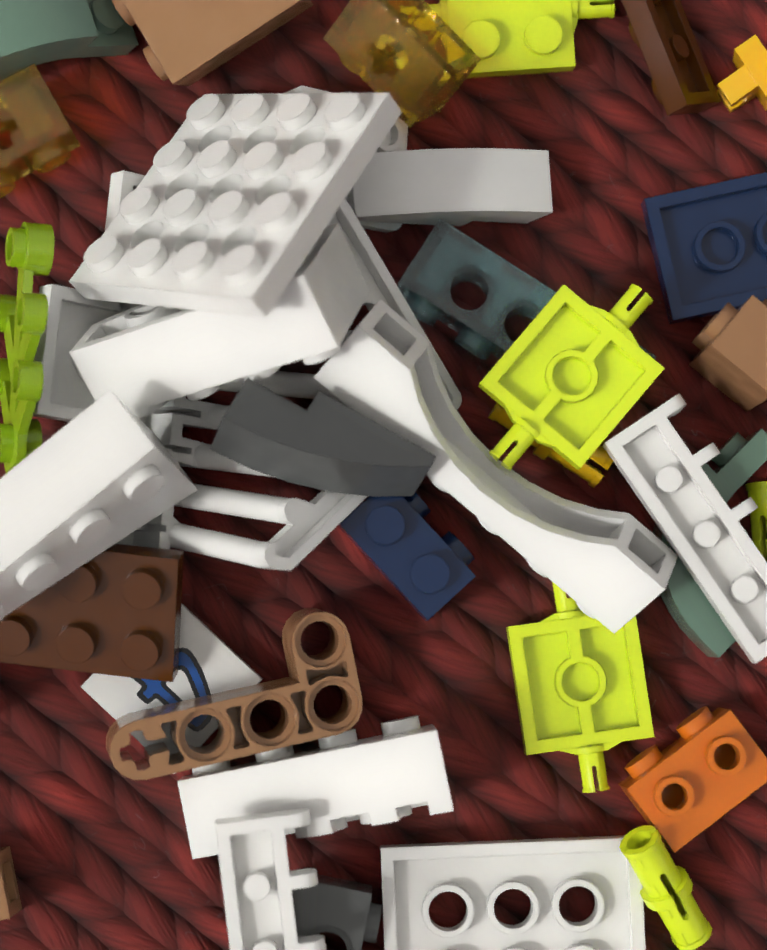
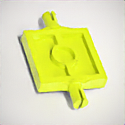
M439 0V4L402 5L404 32L441 29L442 37L449 52L450 79L573 71L576 67L574 31L578 19L614 18L615 4H612L614 0Z
M563 284L482 379L478 387L505 409L511 422L514 424L498 444L489 451V454L498 461L513 442L516 443V446L502 461L501 465L511 471L513 465L535 441L538 444L552 448L574 468L579 470L664 370L661 364L639 347L632 332L629 330L645 309L653 303L652 298L645 292L634 307L627 311V307L641 292L642 288L631 284L626 293L608 313L606 310L587 304Z
M552 582L557 613L537 623L506 627L524 754L532 755L562 751L578 755L583 786L582 793L596 792L592 767H594L597 790H609L610 786L608 785L603 751H607L623 741L654 737L636 615L613 634L597 619L590 618L584 614L577 606L575 600L569 595L567 598L566 593Z

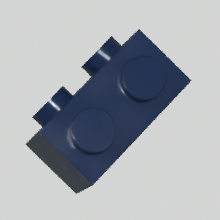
M416 493L413 496H369L339 524L340 529L425 621H428L476 577L467 567L475 558L452 532L448 531L440 537L429 526L424 518L431 510Z

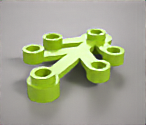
M23 222L20 228L10 227L6 237V265L18 268L17 297L15 295L0 294V332L4 333L7 358H0V402L4 423L0 424V463H4L6 474L42 445L40 421L32 419L36 404L42 395L44 371L42 362L34 361L41 335L44 333L47 325L48 301L45 294L32 293L33 275L47 277L52 268L55 239L54 230L50 224Z

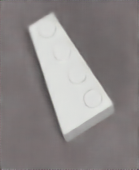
M336 222L325 228L267 318L138 305L92 324L69 353L95 401L108 390H111L138 418H142L158 411L167 401L186 396L189 401L200 400L218 391L224 383L244 378V380L249 378L258 382L276 373L282 365L301 359L305 365H312L332 357L340 350V344L370 290L340 224Z
M108 390L0 478V621L27 601L198 490L158 437L111 390Z
M410 716L381 723L383 735L357 740L356 730L350 729L338 735L318 739L320 748L294 753L292 745L255 754V762L231 766L230 760L192 769L193 775L184 776L177 781L192 859L218 855L215 830L216 819L306 808L310 810L311 824L300 828L285 829V835L295 833L296 838H311L332 834L348 827L347 822L359 819L362 825L371 824L372 826L401 820V817L412 814L411 808L428 805L430 815L454 811L437 729L433 724L420 726L419 716Z

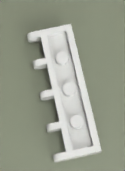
M677 394L605 442L603 447L750 662L754 664L767 656V562L739 523V520L756 510L758 506L752 497H749L733 509L728 507L701 468V466L720 454L714 442L692 455L668 420V418L681 412L687 405L682 396Z
M292 809L215 820L230 950H326L325 936L323 935L298 937L292 890L316 886L318 884L317 870L313 868L289 870L285 829L310 825L309 809Z

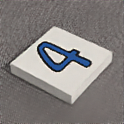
M181 603L178 674L173 682L93 673L81 688L117 720L128 713L257 685L263 678ZM199 715L193 718L185 730L186 742L194 747H201L218 728L216 718L211 715ZM170 722L161 725L167 736L166 738L148 741L141 731L130 733L144 747L164 742L170 750V754L178 752L170 735Z

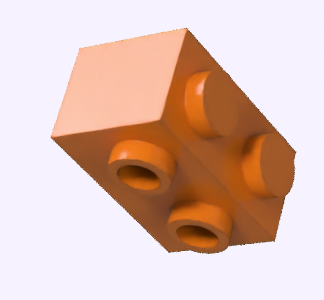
M707 706L698 709L676 727L680 737L662 751L656 745H653L638 754L625 766L629 776L618 785L648 825L654 826L659 831L665 847L674 853L767 783V757L730 709L718 707L713 712Z

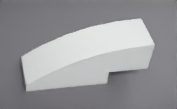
M446 148L376 152L348 193V203L358 220L366 222L463 226L471 221L527 224L553 213L549 150Z

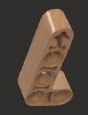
M303 608L294 612L287 619L282 630V644L289 677L136 711L119 717L110 726L106 735V750L114 768L122 776L129 779L147 780L330 737L350 730L358 722L362 713V694L350 635L346 625L337 616L323 610ZM323 621L330 632L329 643L321 653L306 655L301 646L303 630L313 622ZM337 685L342 693L340 709L328 718L317 717L314 711L316 694L326 686ZM264 700L277 701L280 707L278 724L267 732L252 730L250 715L253 708ZM199 715L215 717L218 722V732L210 744L203 747H194L186 742L185 730L193 718ZM170 722V735L178 749L177 753L170 754V750L164 742L146 746L144 748L145 758L139 761H134L128 751L120 752V748L130 744V733L134 731H141L148 741L166 738L167 736L161 725Z

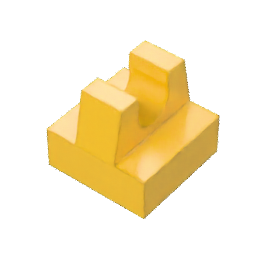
M755 34L734 49L733 63L738 70L717 84L719 88L717 90L718 96L730 113L755 97L758 98L767 112V50Z

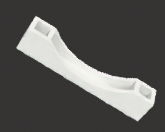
M381 299L342 342L340 350L330 357L314 376L328 390L334 400L437 456L427 473L430 481L441 491L451 494L477 517L480 524L487 531L494 535H499L526 558L528 564L536 573L548 577L575 600L577 606L584 614L590 618L597 619L613 634L666 589L678 555L630 513L597 509L561 498L527 481L512 469L511 471L501 465L502 462L500 460L496 461L489 454L490 450L472 433L452 404L438 373L431 342Z

